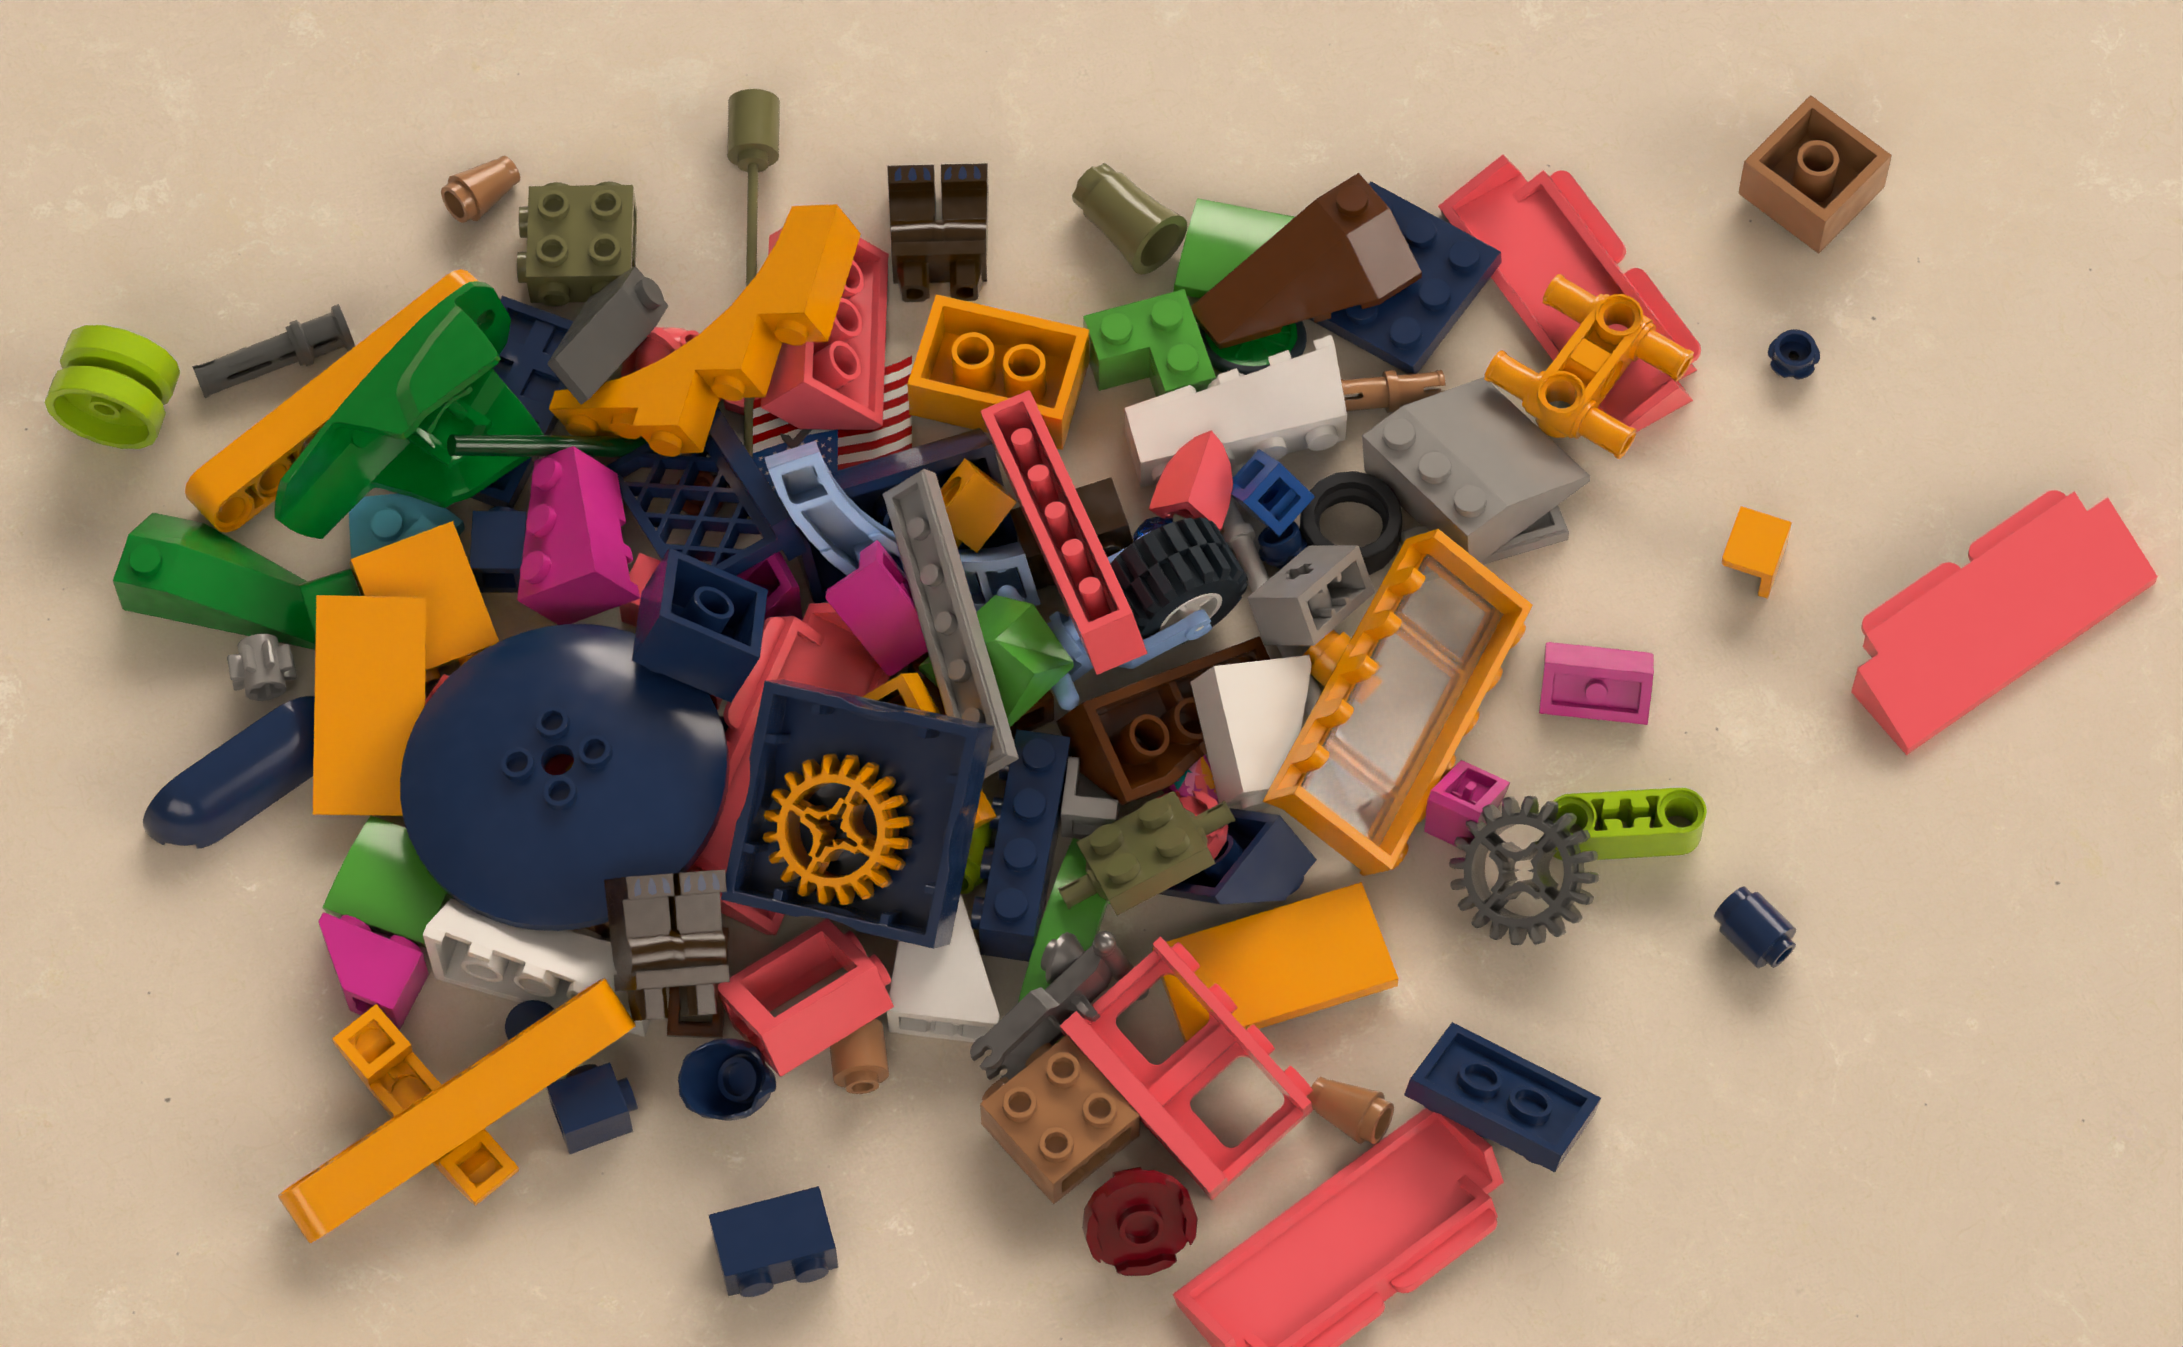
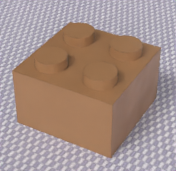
M1810 95L1744 161L1738 194L1819 254L1885 187L1892 155Z

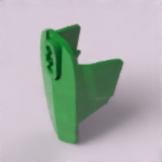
M479 281L466 283L426 313L375 365L314 436L280 480L274 508L276 520L298 534L323 539L373 488H381L403 494L441 508H446L455 502L471 498L530 458L513 456H450L447 451V440L451 434L544 435L522 402L493 369L500 362L499 355L507 344L511 318L493 287Z

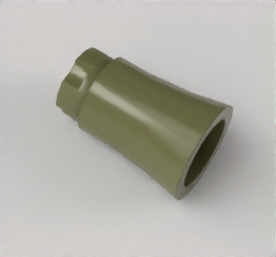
M1103 163L1098 167L1092 166L1077 181V187L1072 194L1073 202L1083 210L1084 216L1114 244L1137 274L1143 275L1155 271L1168 261L1181 245L1187 231L1186 219L1149 196L1123 173L1116 172L1109 165Z

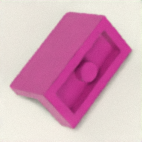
M876 540L860 551L859 568L827 589L826 600L887 675L892 676L928 652L907 577L881 543Z
M1547 642L1545 646L1539 714L1648 725L1654 676V654Z

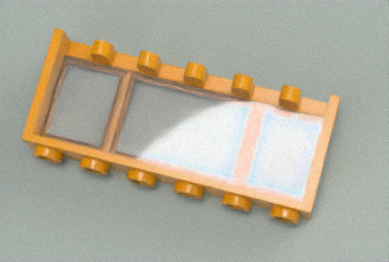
M1436 529L1405 539L1262 802L1283 809L1359 868V873L1362 876L1396 868L1407 855L1409 849L1407 841L1415 826L1426 817L1427 800L1431 790L1453 768L1456 762L1454 753L1463 736L1468 734L1476 725L1480 715L1477 709L1485 694L1500 680L1503 669L1500 666L1509 649L1514 647L1524 635L1526 630L1524 621L1533 605L1441 530Z

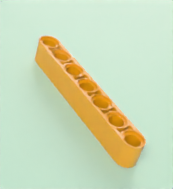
M462 269L447 274L197 469L186 483V498L220 532L228 533L242 527L275 501L280 480L344 400L393 346L439 302L466 283L478 280L467 270Z
M603 978L281 1192L278 1198L307 1241L312 1243L633 1029L636 1024L607 980Z

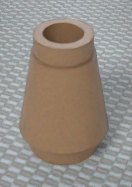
M501 156L496 160L450 176L448 184L441 189L442 200L447 210L457 221L465 223L470 219L478 221L514 185L520 182V173L510 158Z
M1323 1077L1316 1079L1311 1087L1313 1091L1307 1098L1311 1101L1312 1109L1359 1144L1365 1141L1377 1144L1383 1138L1391 1123L1394 1105L1385 1100L1382 1092L1328 1080Z

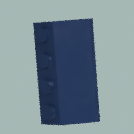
M981 428L831 473L845 494L862 511L892 531L893 528L883 493L923 469L936 473L941 489L964 458H966L1004 486L994 445ZM1010 512L981 549L1018 542ZM795 524L808 550L799 555L797 559L813 603L826 602L827 589L847 575L831 564ZM963 542L958 547V549H971Z

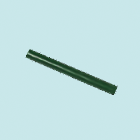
M451 434L447 440V451L450 456L546 457L574 446L590 457H623L644 445L647 441L642 436L637 439H627L621 436Z

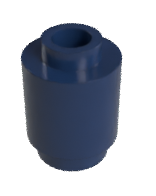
M1745 886L1738 888L1729 895L1714 914V919L1721 924L1719 931L1756 968H1761L1766 964H1769L1772 968L1777 967L1796 947V944L1792 941L1796 928L1759 892L1751 893Z

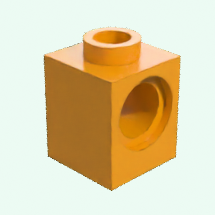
M964 458L940 489L957 548L963 542L976 553H978L1017 503L1004 486L966 458Z

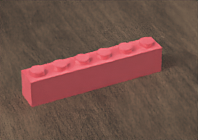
M1030 390L981 410V415L997 456L1096 675L1148 654L1133 612Z

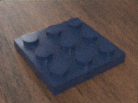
M1370 181L1369 185L1390 208L1422 272V278L1380 305L1361 309L1360 305L1331 312L1330 319L1316 322V324L1407 374H1416L1502 263L1501 251Z

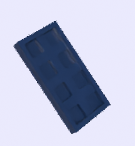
M502 295L500 300L511 318L507 344L499 355L500 362L493 369L522 402L543 434L551 435L559 419L549 410L554 391L565 390L567 387L547 363L574 321ZM530 457L471 498L494 507L514 508L534 469V461L538 460L539 457Z

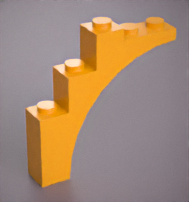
M837 204L791 206L779 238L757 275L732 305L698 336L653 364L630 375L604 382L591 398L583 404H580L568 389L554 391L549 410L565 426L567 432L573 436H621L627 439H637L642 436L649 443L653 451L663 456L675 457L680 453H703L720 398L729 401H739L742 398L766 397L782 343L799 346L805 342H828L861 233Z

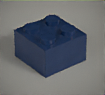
M669 547L641 592L631 661L644 666L654 673L664 674L731 703L760 658L768 589Z

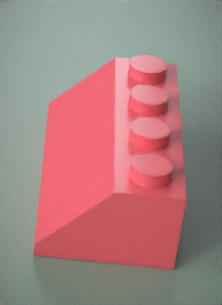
M782 228L769 236L768 255L776 244ZM862 238L859 239L828 342H805L799 346L782 343L766 397H761L762 409L799 429L876 430L883 426L888 253Z

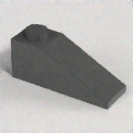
M634 266L588 298L547 363L580 404L591 398L657 326L668 308V304L664 301L659 286L652 279L644 277L640 270Z

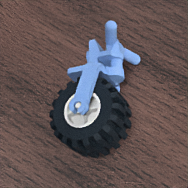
M1199 517L1169 523L1145 533L1125 549L1107 557L1133 612L1148 653L1119 667L1134 669L1173 647L1204 636L1212 627L1225 618L1242 599V595L1248 586L1247 575L1213 521ZM1002 586L997 592L998 596L1025 602L1013 586ZM1057 611L1049 617L1051 622L1047 624L1073 660L1074 667L1052 687V690L1061 708L1073 710L1080 701L1073 682L1093 669V666L1071 617H1067Z

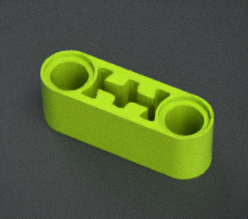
M1688 788L1572 793L1561 795L1553 800L1558 803V813L1555 821L1557 822L1566 813H1573L1577 817L1575 824L1579 825L1582 830H1588L1590 838L1579 845L1581 853L1596 851L1598 855L1597 860L1688 854L1701 841L1707 813L1703 798ZM1682 816L1688 819L1692 825L1676 827L1667 818ZM1651 818L1654 819L1653 828L1649 827ZM1597 821L1600 822L1599 831H1595ZM1621 821L1626 822L1628 828H1623ZM1556 846L1555 849L1557 850V852L1554 854L1553 857L1562 860L1560 852Z

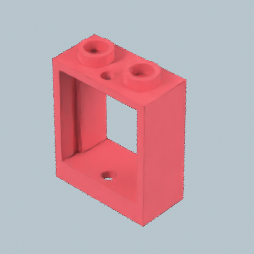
M829 919L823 920L730 977V982L718 984V995L734 1029L747 1042L752 1043L760 1050L764 1060L780 1077L894 1007L885 988L886 985L891 983V978L881 960L875 954L867 957L863 946L854 933L849 930L843 934ZM842 967L848 972L778 1016L773 1017L770 1011Z

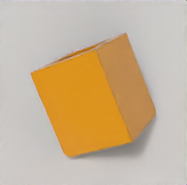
M1740 506L1722 556V564L1726 567L1760 577L1761 582L1758 596L1768 599L1787 547L1792 522Z

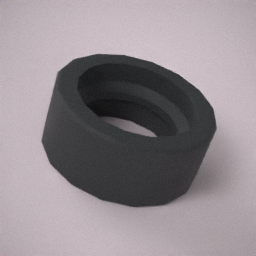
M1349 471L1334 473L1318 481L1310 490L1315 498L1301 512L1300 530L1308 546L1335 545L1320 532L1319 521L1321 515L1327 508L1338 503L1356 502L1369 506L1382 518L1383 528L1380 537L1364 547H1359L1368 574L1371 575L1383 569L1396 555L1403 520L1400 502L1391 487L1373 475Z

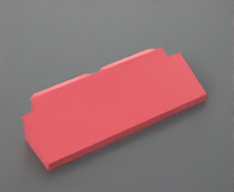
M1503 154L1438 206L1451 225L1501 251L1502 263L1491 278L1553 361L1580 326V323L1551 306H1546L1542 303L1547 287L1556 275L1561 274L1565 276V279L1596 297L1599 294H1609L1610 296L1613 294H1624L1633 297L1640 304L1643 315L1653 320V324L1656 325V332L1683 348L1694 352L1693 360L1681 379L1697 371L1692 363L1701 354L1700 343L1642 269L1632 268L1623 273L1617 264L1626 255L1624 243L1569 172L1559 170L1549 176L1543 170L1528 182L1519 169ZM1613 324L1608 326L1610 329H1613L1615 331H1624L1628 329L1627 327L1620 324ZM1638 359L1629 364L1600 403L1598 409L1625 425L1635 428L1636 432L1693 400L1679 381L1672 380L1667 374Z
M2057 490L2048 491L1974 541L1968 551L1970 563L1962 568L1955 563H1942L1864 617L1861 625L1862 632L1865 635L1862 647L1872 658L1857 668L1851 693L1906 755L2155 584L2158 576L2108 497L2087 511L2075 491L2068 496Z
M810 603L802 621L795 616L769 617L764 621L760 658L731 703L727 702L723 713L724 721L728 725L725 735L729 751V781L723 811L707 846L690 867L689 872L724 869L727 872L736 822L740 817L748 794L750 781L749 757L764 682L766 680L784 679L861 697L888 682L890 676L883 671L829 603ZM721 900L722 914L766 935H776L785 914Z
M1425 1108L1173 1293L1175 1302L1211 1347H1339L1384 1312V1302L1397 1292L1409 1293L1414 1291L1496 1229L1498 1216L1492 1198L1488 1194L1503 1184L1504 1181L1493 1148L1473 1130Z

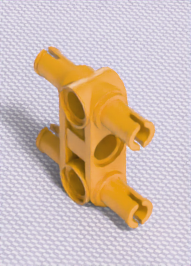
M1558 274L1547 287L1542 303L1546 306H1551L1580 323L1578 329L1546 371L1537 373L1507 355L1503 350H1500L1488 365L1484 380L1492 382L1522 400V407L1525 408V412L1535 417L1538 427L1546 435L1554 438L1574 437L1576 439L1583 436L1613 454L1615 458L1621 459L1633 443L1637 430L1598 409L1600 403L1632 361L1641 359L1678 382L1688 370L1693 360L1694 352L1683 348L1656 332V325L1653 324V320L1643 315L1640 304L1633 297L1624 294H1613L1611 296L1609 294H1599L1596 297L1565 279V276ZM1613 324H1620L1627 327L1628 329L1624 331H1615L1613 329H1610L1608 326ZM1554 401H1564L1571 406L1567 408H1556L1549 403Z

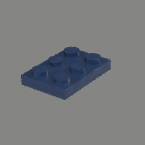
M1453 1022L1412 1075L1404 1093V1096L1422 1104L1426 1109L1439 1113L1473 1130L1477 1135L1490 1139L1518 1153L1529 1162L1541 1165L1553 1172H1556L1595 1115L1601 1097Z

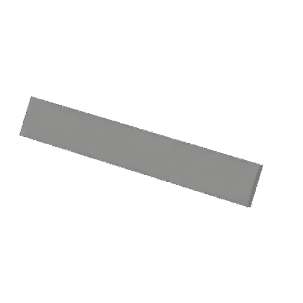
M923 469L883 493V497L945 713L947 716L994 726L984 775L985 779L1018 760L1019 757L936 473Z

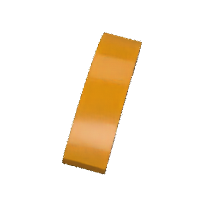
M377 1004L332 1038L340 1053L391 1117H394L442 1085L414 1054L412 1044ZM485 1128L432 1163L475 1206L519 1171V1167Z

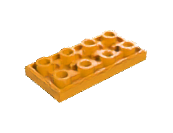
M316 595L313 815L403 816L400 801L402 761L415 722L425 707L427 597Z
M1362 882L1166 941L1171 948L1179 942L1187 949L1200 965V968L1194 972L1195 975L1208 989L1216 983L1227 993L1238 1007L1232 1015L1245 1030L1252 1024L1261 1029L1397 987L1399 981ZM1165 975L1161 980L1185 1044L1208 1023L1209 1013L1177 977Z

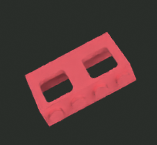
M1160 936L1153 943L1154 950L1092 1004L1100 1015L1095 1022L1083 1018L1076 1011L1060 1025L1063 1035L1069 1037L1135 1109L1145 1127L1207 1196L1213 1200L1313 1111L1312 1103L1307 1098L1313 1090L1292 1066L1283 1071L1269 1056L1275 1050L1274 1046L1254 1024L1245 1030L1234 1018L1232 1013L1238 1007L1218 984L1215 983L1208 989L1195 975L1194 972L1200 968V965L1187 949L1179 942L1171 948ZM1173 975L1207 1010L1209 1021L1162 1064L1154 1065L1149 1063L1119 1030L1116 1020L1124 1010L1163 976ZM1247 1057L1256 1064L1283 1094L1284 1103L1280 1109L1238 1146L1229 1148L1224 1146L1193 1112L1190 1104L1191 1100L1236 1059Z

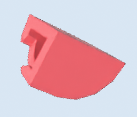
M1212 430L1198 435L1186 443L1165 466L1149 506V510L1162 519L1172 522L1174 514L1192 519L1199 517L1207 518L1208 521H1213L1219 531L1222 530L1230 506L1233 478L1231 463L1225 448Z

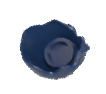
M735 1038L716 1039L697 1047L685 1056L678 1076L679 1095L686 1108L703 1118L724 1121L739 1120L751 1116L762 1108L770 1098L771 1092L776 1090V1077L765 1063L760 1050L752 1043Z

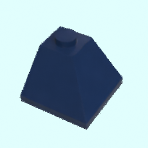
M1229 808L1235 818V822L1228 824L1227 841L1214 859L1216 864L1159 894L1220 905L1285 901L1289 895L1300 888L1304 881V875L1317 859L1280 815Z

